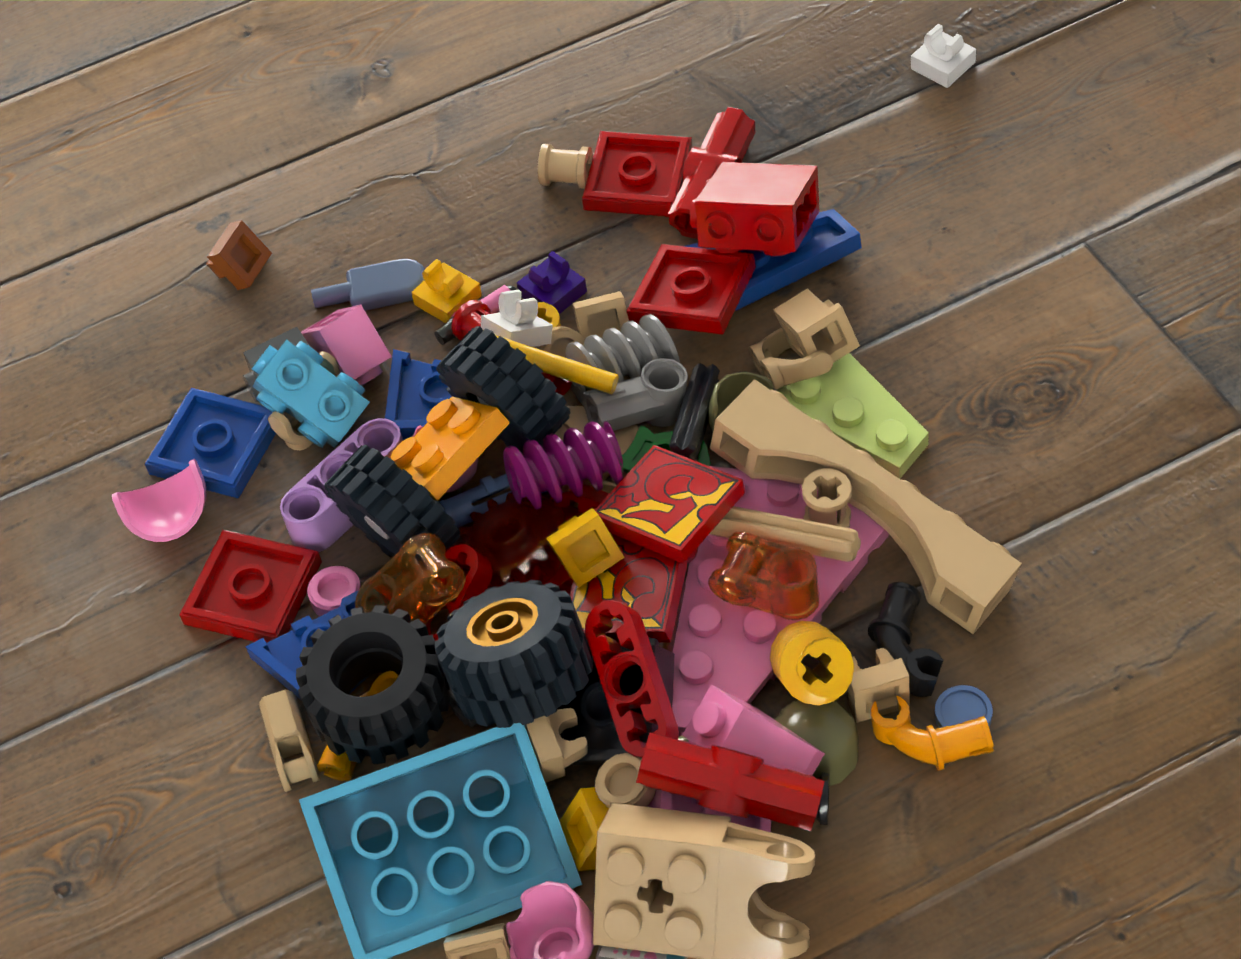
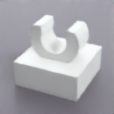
M937 24L925 35L924 44L911 55V69L948 88L976 62V48L964 43L962 36L959 34L952 37L942 32V25Z
M520 290L501 292L498 302L500 312L481 316V328L483 330L487 328L497 336H502L503 338L531 347L551 344L553 325L537 316L538 303L535 298L521 300Z

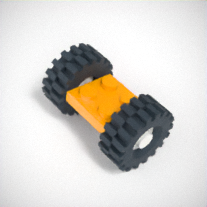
M480 326L472 328L438 364L436 371L440 374L441 382L448 386L446 389L452 397L441 401L431 409L426 418L427 423L414 437H409L402 441L393 450L390 458L388 456L384 458L380 451L375 448L371 449L368 445H361L324 485L325 490L328 491V496L337 503L336 506L339 510L350 518L349 521L356 528H360L372 543L375 542L386 555L392 556L399 565L404 568L407 567L411 573L419 574L421 577L434 566L460 537V530L454 525L455 521L444 512L445 509L438 500L495 439L498 441L500 439L503 440L507 447L514 446L521 453H523V445L529 440H535L543 447L546 435L555 434L570 418L571 412L570 408L565 406L566 400L555 391L557 387L554 383L541 374L543 371L535 363L532 365L525 358L526 355L518 348L516 350L513 349L509 341L502 336L497 338L493 331L487 328L484 330Z

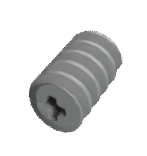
M652 314L642 316L639 325L634 321L625 322L621 327V332L616 328H609L605 330L602 338L597 335L587 336L584 346L578 341L568 343L565 352V358L618 374V382L624 381V376L629 375L630 378L641 376L642 368L654 359L667 358L680 363L672 337L660 320ZM574 382L571 385L576 398L582 405L584 392H587L589 389L594 390Z

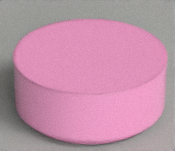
M330 566L320 570L312 577L308 584L307 594L314 612L320 617L340 607L342 598L362 589L358 575L350 568Z

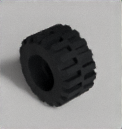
M375 605L373 612L368 613L364 612L363 607L351 609L352 616L342 619L338 614L328 620L330 628L326 631L318 628L310 637L314 646L303 647L299 656L303 666L296 668V680L300 687L298 692L320 740L322 742L326 741L332 752L340 756L346 751L349 761L362 763L365 756H370L373 764L386 763L387 755L396 754L398 760L409 756L407 748L416 744L421 749L430 741L427 732L429 730L438 732L444 722L441 712L448 711L450 704L447 692L450 690V686L438 660L433 635H429L426 625L419 619L412 622L409 613L401 609H397L391 615L387 606ZM388 671H394L399 675L390 687L378 694L366 697L349 695L351 690L368 676Z

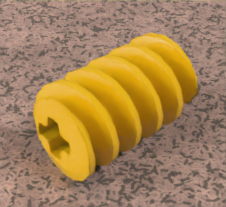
M801 620L788 624L778 632L771 645L770 662L773 673L792 697L805 704L823 705L834 702L847 691L852 682L854 663L851 652L842 640L828 628L817 622ZM807 654H810L819 661V664L813 670L806 665L804 666L801 662Z

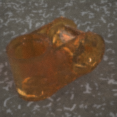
M735 532L729 537L726 544L728 554L721 568L713 571L708 580L710 590L717 597L733 605L748 606L788 620L804 619L815 612L819 606L820 592L815 558L809 552L801 548L789 547L764 540L747 532Z
M421 533L406 541L391 560L374 576L364 582L356 596L355 608L363 607L364 612L368 613L373 612L375 605L387 606L391 615L397 609H401L409 613L412 622L419 619L425 625L463 590L466 582L465 573L457 563L447 559L445 556V545L437 535ZM419 554L423 561H417L415 555ZM440 578H446L447 585H444Z

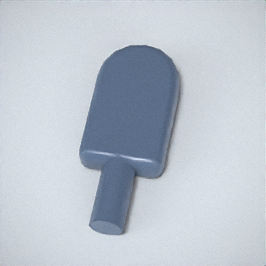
M408 258L353 268L346 273L347 282L311 289L315 308L350 301L351 306L362 305L363 309L367 311L413 300L411 292L424 281L422 273L425 269L418 261Z

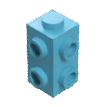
M286 339L279 350L269 345L252 368L259 375L252 386L260 392L256 397L257 401L271 412L276 411L281 414L287 412L302 423L298 431L317 446L323 447L327 442L335 448L370 403V401L362 396L365 389L349 375L340 372L336 377L321 366L324 358L302 341H299L295 346Z

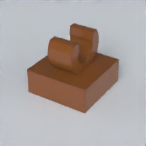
M242 220L229 223L208 254L207 258L209 260L206 265L218 278L226 277L237 290L249 288L272 252Z

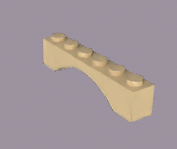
M754 379L715 420L710 449L752 479L782 480L803 484L804 479L811 472L818 469L831 468L845 474L851 482L852 495L849 504L863 511L885 529L905 552L921 581L927 602L971 634L977 631L1010 591L1022 563L1012 557L1005 547L987 540L967 526L960 516L954 512L942 509L922 495L915 485L909 481L900 480L877 464L870 454L863 450L855 449L835 435L825 423L810 418L790 404L788 399L780 392L770 390Z

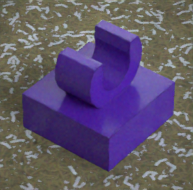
M554 251L550 252L548 258L540 265L531 267L529 273L517 282V288L521 291V298H535L537 302L551 304L558 310L559 314L587 292L585 278L573 271L568 261Z

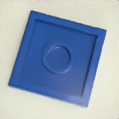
M191 388L145 463L149 475L167 479L187 468L189 461L196 459L206 483V490L239 499L276 435L268 422V417L272 412L261 405Z

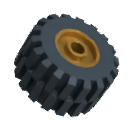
M530 580L526 583L516 581L496 588L495 586L487 589L484 593L473 596L465 601L461 608L454 610L447 617L448 622L441 625L437 632L439 639L435 641V651L459 709L462 710L466 718L469 720L476 719L477 724L486 727L494 723L497 724L498 728L511 727L514 723L525 725L534 722V719L541 716L548 717L557 712L556 709L558 707L568 705L576 698L575 692L584 689L589 681L587 675L593 671L594 663L591 658L593 656L571 597L566 591H560L559 586L552 583L543 585L541 581Z

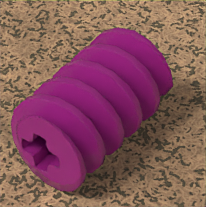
M604 421L603 428L597 422L587 423L583 434L577 428H569L564 432L563 441L556 434L546 435L543 441V448L537 441L529 440L523 445V453L514 446H508L503 451L505 471L515 500L518 504H521L522 498L527 497L536 510L542 508V492L548 491L554 502L558 504L562 503V486L568 485L573 494L578 498L583 494L584 479L588 478L597 492L603 489L604 473L608 472L616 485L623 479L621 450L616 435L607 421Z

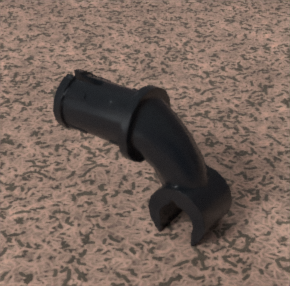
M893 582L887 587L886 597L878 618L873 619L868 626V635L876 643L878 649H886L894 660L902 658L909 674L910 694L917 697L932 696L944 660L937 652L931 649L920 648L913 651L909 646L912 640V633L909 629L916 607L919 605L921 594L914 586L908 583Z

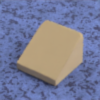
M504 923L446 937L443 943L448 959H510V946Z

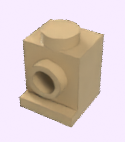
M808 288L773 309L791 348L801 358L817 351H825L832 357L834 363L860 346L843 307L839 303L834 305L829 299L822 302Z

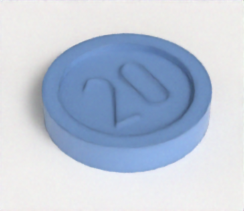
M958 685L948 688L936 701L935 721L939 728L956 725L981 716H985L989 727L991 725L993 714L991 701L984 692L975 687Z

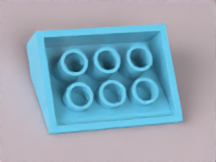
M514 723L511 727L506 728L494 727L299 799L354 959H388L522 908L521 894L526 889L546 881L565 883L571 888L582 885L525 725H521V723Z

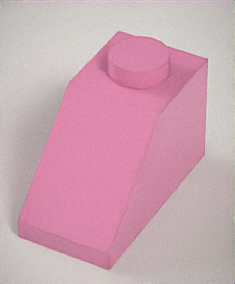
M362 305L336 310L301 331L310 347L318 353L325 351L331 354L338 363L339 371L349 375L360 385L380 375L383 371L379 364L392 357Z
M713 685L708 689L682 734L694 744L711 749L712 745L732 749L764 759L763 764L794 770L810 776L814 774L825 753L758 708Z

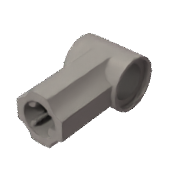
M654 359L642 368L641 376L618 382L612 395L596 389L584 392L583 406L586 410L588 423L597 422L603 428L604 421H607L613 431L645 421L659 427L676 424L687 388L688 374L686 368L673 359Z

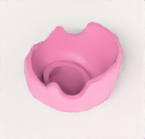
M546 881L526 889L520 897L522 902L521 914L515 921L506 924L508 943L510 945V959H589L595 946L593 945L594 916L580 896L568 884Z

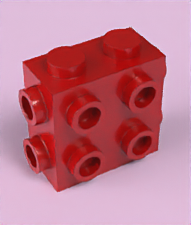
M722 162L711 179H707L705 187L699 196L692 200L690 206V225L693 229H697L698 247L715 248L720 253L760 250L770 256H782L790 252H796L820 211L818 168L812 165Z

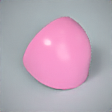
M196 459L189 461L187 468L163 481L141 489L112 494L113 503L124 525L140 538L153 542H167L178 539L186 534L200 518L207 497L206 483Z

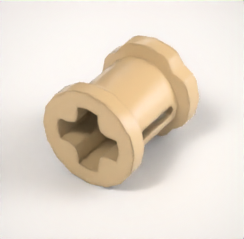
M542 144L538 158V180L540 186H549L551 182L577 183L579 188L585 189L593 159L591 147L582 146L580 151L554 149L552 144Z
M831 468L818 469L811 472L802 484L803 500L807 504L803 519L850 528L851 509L848 503L852 493L851 482L848 477L839 470Z

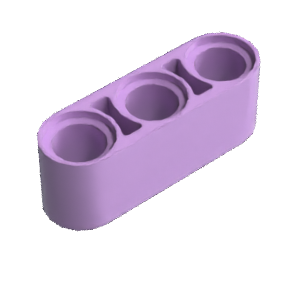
M377 418L361 425L284 495L280 503V510L294 546L318 552L324 551L353 526L349 521L350 518L342 513L336 506L337 503L328 496V491L325 490L324 485L361 445H368L371 449L375 448L380 451L384 458L386 456L390 458L393 450L403 441L400 429L395 422Z

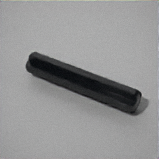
M699 363L693 368L669 444L671 452L694 461L698 459L708 425V406L715 384L719 382L720 370L714 364L706 367Z

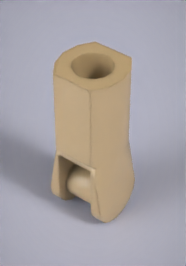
M285 689L262 697L259 702V708L284 791L292 790L291 784L308 778H312L313 783L319 781L317 765L296 695L292 691ZM304 753L303 757L284 762V758Z

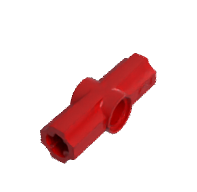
M727 107L726 111L717 113L701 147L694 146L688 153L683 172V184L668 213L669 225L675 227L682 236L698 239L697 229H693L690 225V206L692 200L699 196L705 187L707 179H711L722 162L742 163L756 133L755 121L750 119L741 109Z
M650 732L636 783L671 794H679L697 799L696 804L719 812L743 818H749V814L812 831L825 781L794 770L763 764L764 759L716 745H712L711 749Z

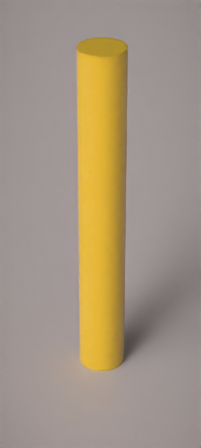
M506 339L513 349L516 350L518 348L526 355L525 358L532 365L535 363L543 373L611 395L616 389L619 378L618 374Z

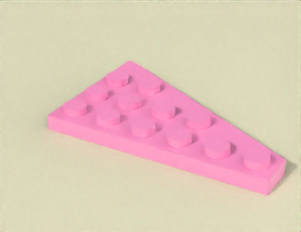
M710 466L743 479L745 493L734 506L803 519L807 504L803 500L802 484L782 480L752 479L736 468ZM848 503L851 509L850 529H855L858 532L859 539H861L855 560L850 562L709 534L699 545L696 557L689 562L685 582L686 587L673 648L675 656L672 710L678 725L679 736H682L695 710L700 705L711 685L751 705V702L770 678L774 680L777 677L773 673L770 652L771 645L778 632L788 624L801 620L820 623L822 613L839 592L844 593L868 563L869 554L883 544L889 533L863 511Z

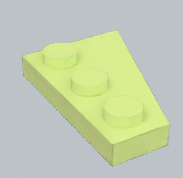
M850 353L835 361L829 372L776 390L783 394L790 404L810 418L825 423L835 435L855 449H860L870 454L877 464L899 479L928 446L929 432Z

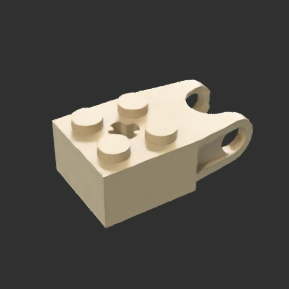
M612 803L597 831L593 945L700 959H789L799 956L809 948V928L789 915L768 907L761 900L757 889L768 883H781L810 875L815 866V852L809 845L800 840L731 823V817Z

